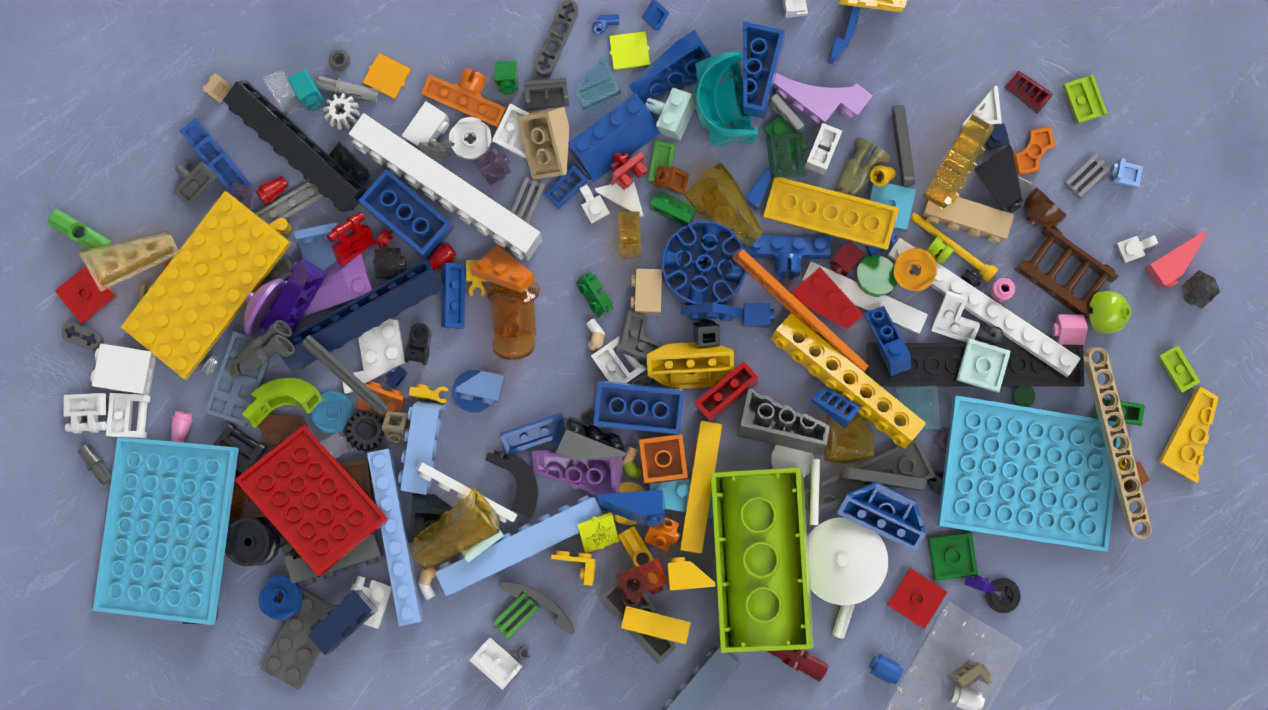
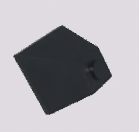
M413 493L409 543L452 546L456 509L435 494Z

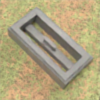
M778 94L774 95L770 100L771 108L778 116L781 115L798 135L803 130L804 124Z
M1097 154L1064 183L1079 199L1111 169L1109 166L1106 167L1104 165L1105 162L1103 160L1100 161L1098 159L1099 156ZM1095 162L1097 165L1073 186L1071 183ZM1100 168L1102 172L1079 192L1077 189Z
M525 177L511 213L530 224L545 189V184H540L535 180ZM529 184L531 185V187L528 191V194L520 210L519 215H517L516 212ZM535 187L539 189L527 218H524L523 216Z

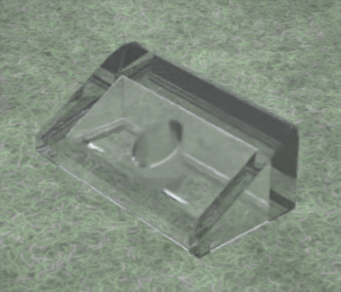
M283 70L262 77L285 116L302 107Z

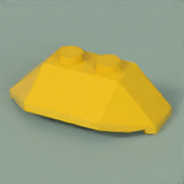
M696 342L666 344L647 354L648 376L669 388L692 389L714 387L734 370V350L722 345L698 348Z

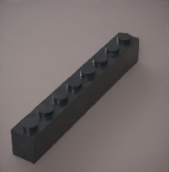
M236 81L223 100L229 106L228 109L232 113L239 115L243 119V123L253 128L258 133L259 138L268 142L278 155L286 158L292 168L299 170L307 182L314 184L321 195L328 197L333 202L335 208L343 212L354 210L359 203L358 200L367 190L248 81Z

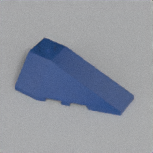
M693 30L675 42L630 83L629 87L634 94L638 95L641 101L662 96L665 92L672 90V88L684 89V86L697 82L695 63L708 59L712 55L696 30Z

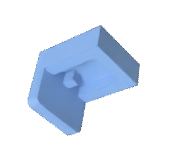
M1124 158L1113 163L1110 175L1113 176L1112 183L1132 188L1139 187L1143 166L1127 163Z

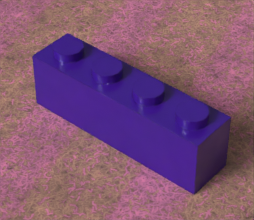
M308 260L296 262L291 268L290 272L292 274L289 280H286L280 288V296L272 302L270 306L271 312L260 323L261 329L258 335L263 336L269 326L277 320L287 323L293 335L328 273Z

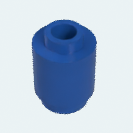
M882 654L878 657L874 656L869 665L872 675L895 685L898 683L904 670L900 667V664Z

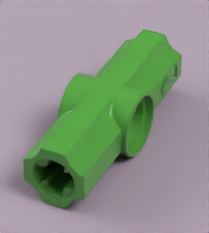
M56 209L48 218L47 224L102 258L111 251L112 241L61 210ZM84 228V235L81 238H77V231Z

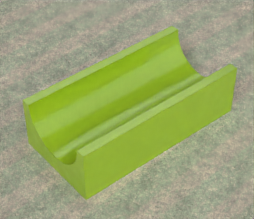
M801 468L711 473L721 653L812 649L814 647L803 470Z

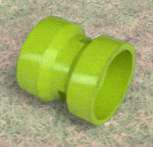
M937 236L926 251L936 259L937 263L942 265L954 251V248L950 245L946 246L943 240Z

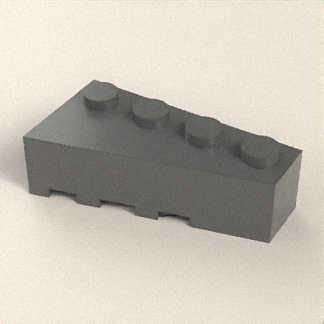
M748 388L737 436L818 455L823 454L827 445L830 425L807 414L802 415L794 411L792 407L788 405L783 406L773 401V398L767 395L763 396L756 393V390Z
M633 567L598 598L621 624L626 606L657 614ZM627 630L657 664L661 663L676 648L672 641Z

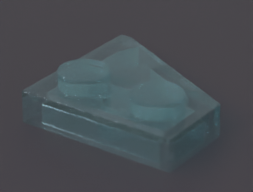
M602 57L593 71L590 70L585 79L574 88V92L582 109L585 110L621 94V89L605 57Z
M937 385L895 388V392L902 404L926 423L921 430L940 429Z

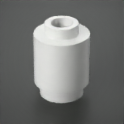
M956 685L953 687L949 702L954 703L955 707L964 710H981L985 698L982 697V692L966 686Z

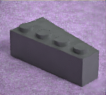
M375 531L322 576L328 579L337 576L336 571L345 569V572L358 569V564L366 562V565H371L379 562L378 558L384 555L377 532ZM300 556L284 558L292 584L303 583L304 586L316 583L318 576Z

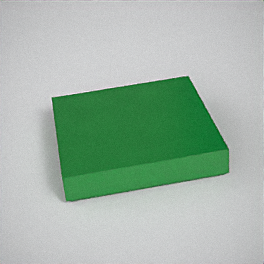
M972 532L928 538L934 581L978 575Z

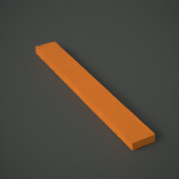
M742 249L734 254L733 260L789 312L864 372L869 365L746 251Z

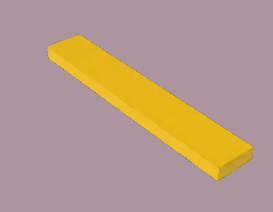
M700 421L679 549L681 551L702 554L712 493L711 473H715L722 424Z

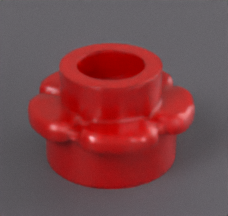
M384 228L374 241L379 245V248L382 245L385 248L393 239L391 236L392 231L389 232Z

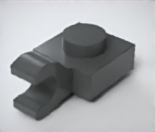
M448 139L443 140L441 143L429 140V142H419L417 149L431 159H446V157L452 155L448 152V148L454 146L455 143Z

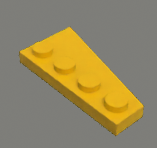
M1201 386L1196 387L1158 460L1162 465L1193 483H1198L1199 480L1198 471L1200 465L1203 464L1204 456L1202 455L1205 444L1208 443L1209 426L1213 423L1219 398Z

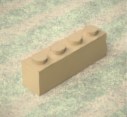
M932 189L928 194L922 217L926 218V221L931 224L942 223L947 225L946 227L950 230L959 231L961 229L967 231V234L970 236H983L989 242L999 244L1007 239L1014 214Z

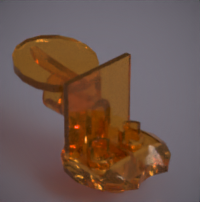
M534 281L520 293L492 283L488 286L486 294L492 302L495 334L492 342L493 351L498 357L505 360L523 359L529 356L536 346L534 338L537 335L534 300L540 294L539 285Z

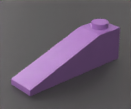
M362 253L344 266L336 262L325 270L328 274L304 316L355 300L374 289Z
M555 450L532 451L533 473L554 481H562L571 485L570 487L580 488L597 497V494L619 493L623 473V456L575 461L557 454Z

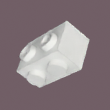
M425 101L402 134L404 141L416 149L419 142L437 141L436 139L440 133H445L449 127V118L447 114Z

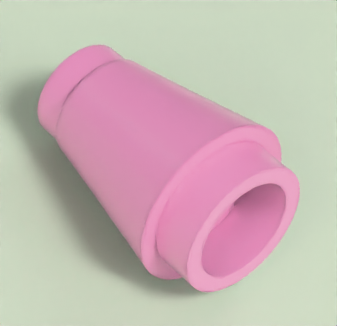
M175 411L174 415H172V442L184 443L193 423V414Z

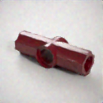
M805 649L767 651L798 672L800 670L819 682L824 678L829 667L825 662L810 655Z

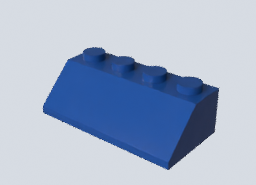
M635 93L568 142V149L592 181L595 182L612 169L611 165L614 163L613 155L616 153H620L622 156L626 153L629 156L659 135L660 131L656 127V122L650 111Z

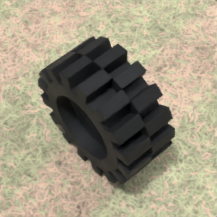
M365 410V412L359 411L347 421L344 428V436L347 437L346 441L351 444L352 448H357V451H369L377 447L384 439L385 433L382 431V418L380 416L377 417V413H369L368 410ZM367 423L372 427L373 434L370 438L362 439L358 436L357 427L359 424Z

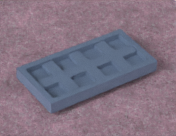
M233 331L204 413L247 427L248 423L242 413L248 405L255 401L251 394L262 386L273 354H271L269 361L259 369L245 377L239 376L237 379H233L230 376L229 365L255 339Z

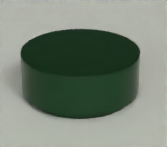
M1029 386L1016 388L1012 394L1013 402L1017 406H1030L1035 401L1034 390Z

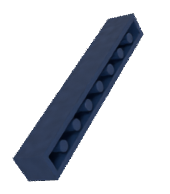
M428 259L291 335L287 339L293 344L295 352L289 357L281 355L280 357L290 371L295 373L318 360L302 345V341L307 336H312L330 353L335 349L343 347L349 341L361 337L372 328L380 326L388 319L398 316L402 311L417 305L425 298L435 295L444 287Z

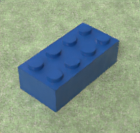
M388 169L378 177L358 200L368 212L425 260L454 229L445 217Z
M596 380L591 423L594 426L680 434L685 391L678 388Z

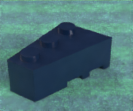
M352 590L344 597V601L339 606L335 605L327 612L328 616L323 621L318 620L311 626L310 629L312 631L308 636L324 655H328L379 609L362 590Z

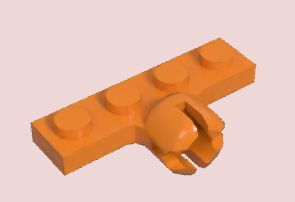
M468 68L463 70L456 84H450L429 74L421 92L424 96L496 127H499L507 108L482 97L481 92L487 79L481 73Z

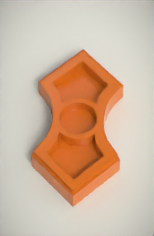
M1051 126L1029 131L1027 147L1022 152L1015 154L1018 176L1038 173L1040 171L1042 155L1056 147Z

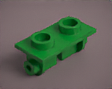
M589 272L586 275L583 274L577 280L576 284L579 292L585 296L590 310L598 318L605 311L609 312L613 309V302L606 291L598 294L597 291L603 287L595 274L593 275Z

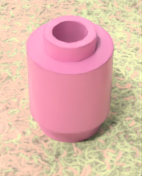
M1001 278L990 287V296L996 302H1005L1014 295L1015 285L1010 279Z

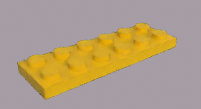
M775 176L763 217L888 251L899 208Z

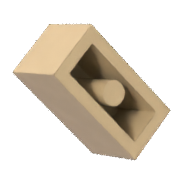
M636 269V275H632L631 287L636 288L635 296H631V309H635V312L641 315H661L662 269Z

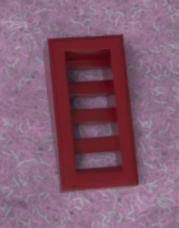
M1020 71L1005 86L1007 90L1035 113H1038L1054 95ZM1019 79L1023 81L1018 88L1014 87ZM1025 85H1028L1029 88L1025 91V93H1023L1021 91L1022 88ZM1034 90L1036 93L1029 97L1028 94ZM1040 95L1042 99L1039 102L1035 101V99Z

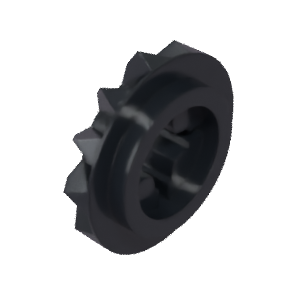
M998 578L991 581L990 584L995 585L993 594L986 592L985 599L988 606L999 613L1013 611L1018 606L1021 598L1020 590L1016 583L1007 578ZM1005 589V594L1011 600L1003 599L999 603V596L994 592H1002Z

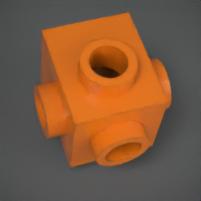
M665 517V524L649 527L644 542L668 552L670 545H676L680 533L676 531L680 523Z

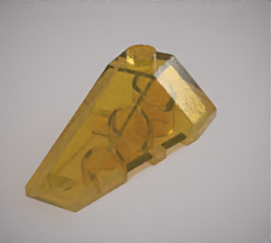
M722 163L707 169L685 193L684 196L692 206L696 207V211L702 215L706 214L714 222L730 228L737 238L748 247H751L764 234L737 182Z
M831 399L828 404L832 406L834 401ZM837 405L835 409L840 410L841 407ZM858 412L848 425L843 428L827 415L826 424L830 425L827 445L824 450V461L851 463L874 458V435L872 430L869 429L867 418L862 417Z

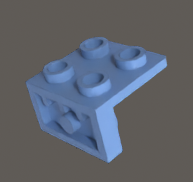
M337 222L294 231L295 238L300 243L303 260L310 261L324 271L337 262L331 246L338 241L335 239L333 242H330L327 239V234L332 232V228L338 225Z

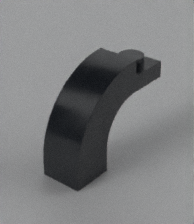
M496 450L494 454L488 452L485 458L486 461L508 470L516 479L517 495L510 510L532 519L539 497L538 483L532 469L522 458L514 453L511 454L509 460H506L507 455Z

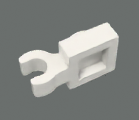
M587 184L579 188L586 201L581 207L591 225L610 215L600 195L594 198Z
M1155 235L1139 241L1138 236L1117 243L1116 248L1123 264L1144 257L1145 253L1143 250L1155 246L1158 242Z

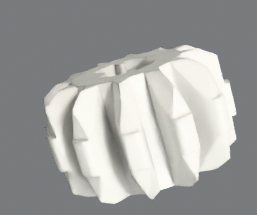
M342 93L340 98H338L334 94V101L327 100L326 102L329 106L323 107V111L327 113L324 118L326 121H330L329 125L331 127L337 125V128L341 130L343 125H345L347 129H350L349 123L356 124L357 120L354 117L360 116V112L356 110L359 105L357 102H354L352 96L346 98V95ZM343 108H344L345 113H344V114H341V112H340V115H339L338 111H339L340 109H342V111H343Z

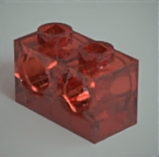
M659 559L615 576L624 602L630 600L631 603L642 600L644 599L643 594L651 592L652 595L664 591L663 586L668 584ZM648 573H654L657 576L656 584H652L647 580ZM628 581L636 583V592H631L627 589L626 584Z

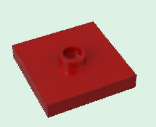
M87 264L55 290L81 324L87 322L116 298V295L90 264Z
M909 568L887 603V606L925 629L946 596L947 591Z

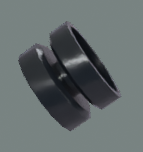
M241 518L233 522L228 528L225 547L226 555L233 563L240 566H263L271 562L278 554L280 535L272 523L267 520Z

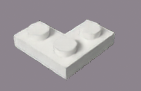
M946 291L931 331L967 343L968 339H975L980 323L961 317L967 297Z

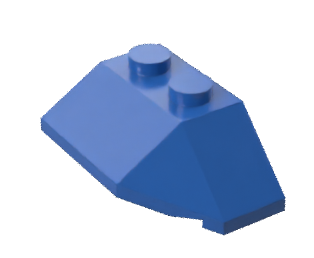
M878 482L847 493L837 511L838 515L914 551L918 549L926 535L916 500Z

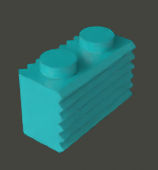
M306 69L288 78L287 81L305 110L315 111L325 102Z

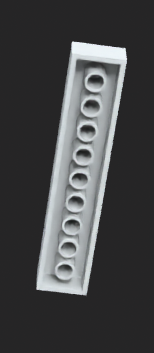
M362 114L349 132L352 138L351 143L355 145L359 152L364 155L369 153L373 157L372 160L382 167L385 164L390 169L389 171L398 178L403 176L407 180V184L414 189L421 188L427 198L434 202L437 199L442 204V207L450 213L455 211L460 216L459 219L468 225L473 223L479 233L485 237L489 234L494 239V242L503 249L506 246L510 248L511 254L519 260L524 258L529 261L543 241L540 231L366 114Z

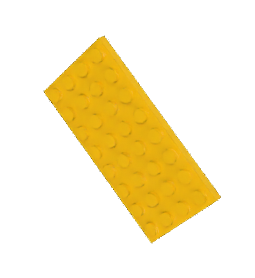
M224 191L131 312L121 328L180 377L187 380L244 307L248 295L257 290L292 243L229 192Z

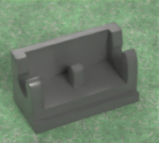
M566 78L524 81L527 110L569 106Z

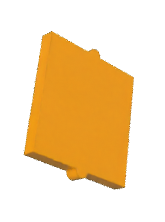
M378 53L372 66L368 67L369 71L362 83L396 99L401 88L406 85L405 81L411 72V68Z

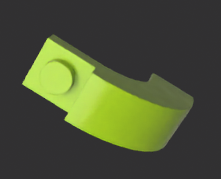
M280 378L257 388L251 394L255 401L247 406L242 415L247 423L255 429L271 411L280 406L293 405L309 415L323 398L317 388L304 380Z

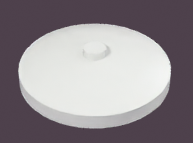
M839 517L819 524L807 536L810 588L819 598L835 605H855L869 599L880 589L888 571V553L878 533L845 517Z

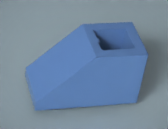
M481 371L456 387L455 392L461 394V399L473 401V397L482 399L481 403L494 405V402L500 403L505 376Z

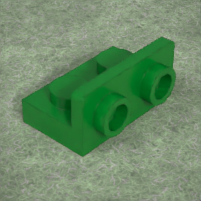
M658 191L656 197H653L650 203V210L683 226L691 223L697 210L696 207L662 191Z

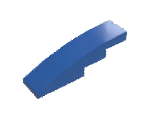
M196 118L179 130L207 166L218 175L217 178L234 197H237L251 185Z

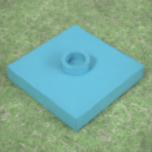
M890 183L882 187L873 184L869 200L898 207L899 213L894 229L907 231L916 189Z

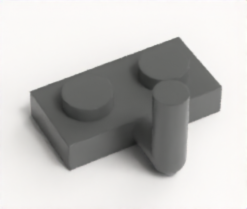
M184 160L175 167L176 172L184 180L173 192L188 206L192 205L218 177L203 161L191 173L187 170L191 166L189 160Z

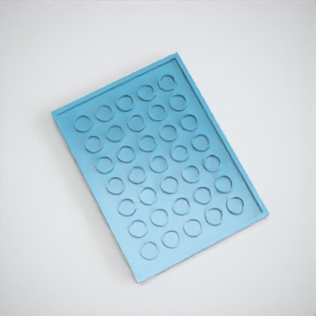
M953 396L937 526L1108 552L1115 483L1099 419ZM1108 421L1110 427L1116 424V422ZM1116 437L1113 440L1115 448L1120 447V437Z
M117 437L93 611L215 625L239 448Z

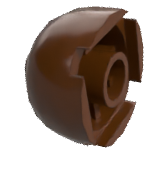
M1037 187L1025 200L1024 209L1028 215L1026 220L1034 227L1039 225L1043 228H1053L1060 224L1067 216Z

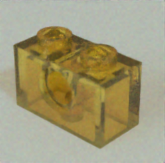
M640 211L618 212L620 259L641 258Z

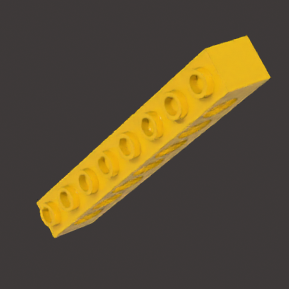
M792 313L772 335L771 340L778 348L787 352L794 361L803 365L811 375L820 379L825 386L861 408L858 411L859 414L870 420L878 430L892 438L895 444L905 449L926 425L922 419Z

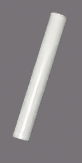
M811 459L810 525H818L820 459Z

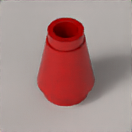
M280 176L259 185V188L255 191L260 200L267 204L268 202L272 203L289 185Z
M445 242L437 247L428 258V261L435 271L441 268L443 263L454 261V257L457 254Z

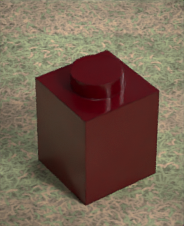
M848 240L831 259V268L839 275L843 274L846 276L862 259L865 253Z

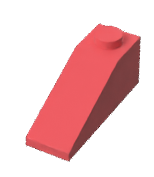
M1205 231L1145 267V270L1158 289L1164 286L1169 289L1178 283L1177 278L1184 274L1206 237Z

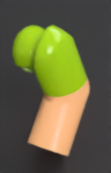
M627 447L626 456L623 459V469L628 477L638 479L642 475L641 468H638L634 462L638 450Z

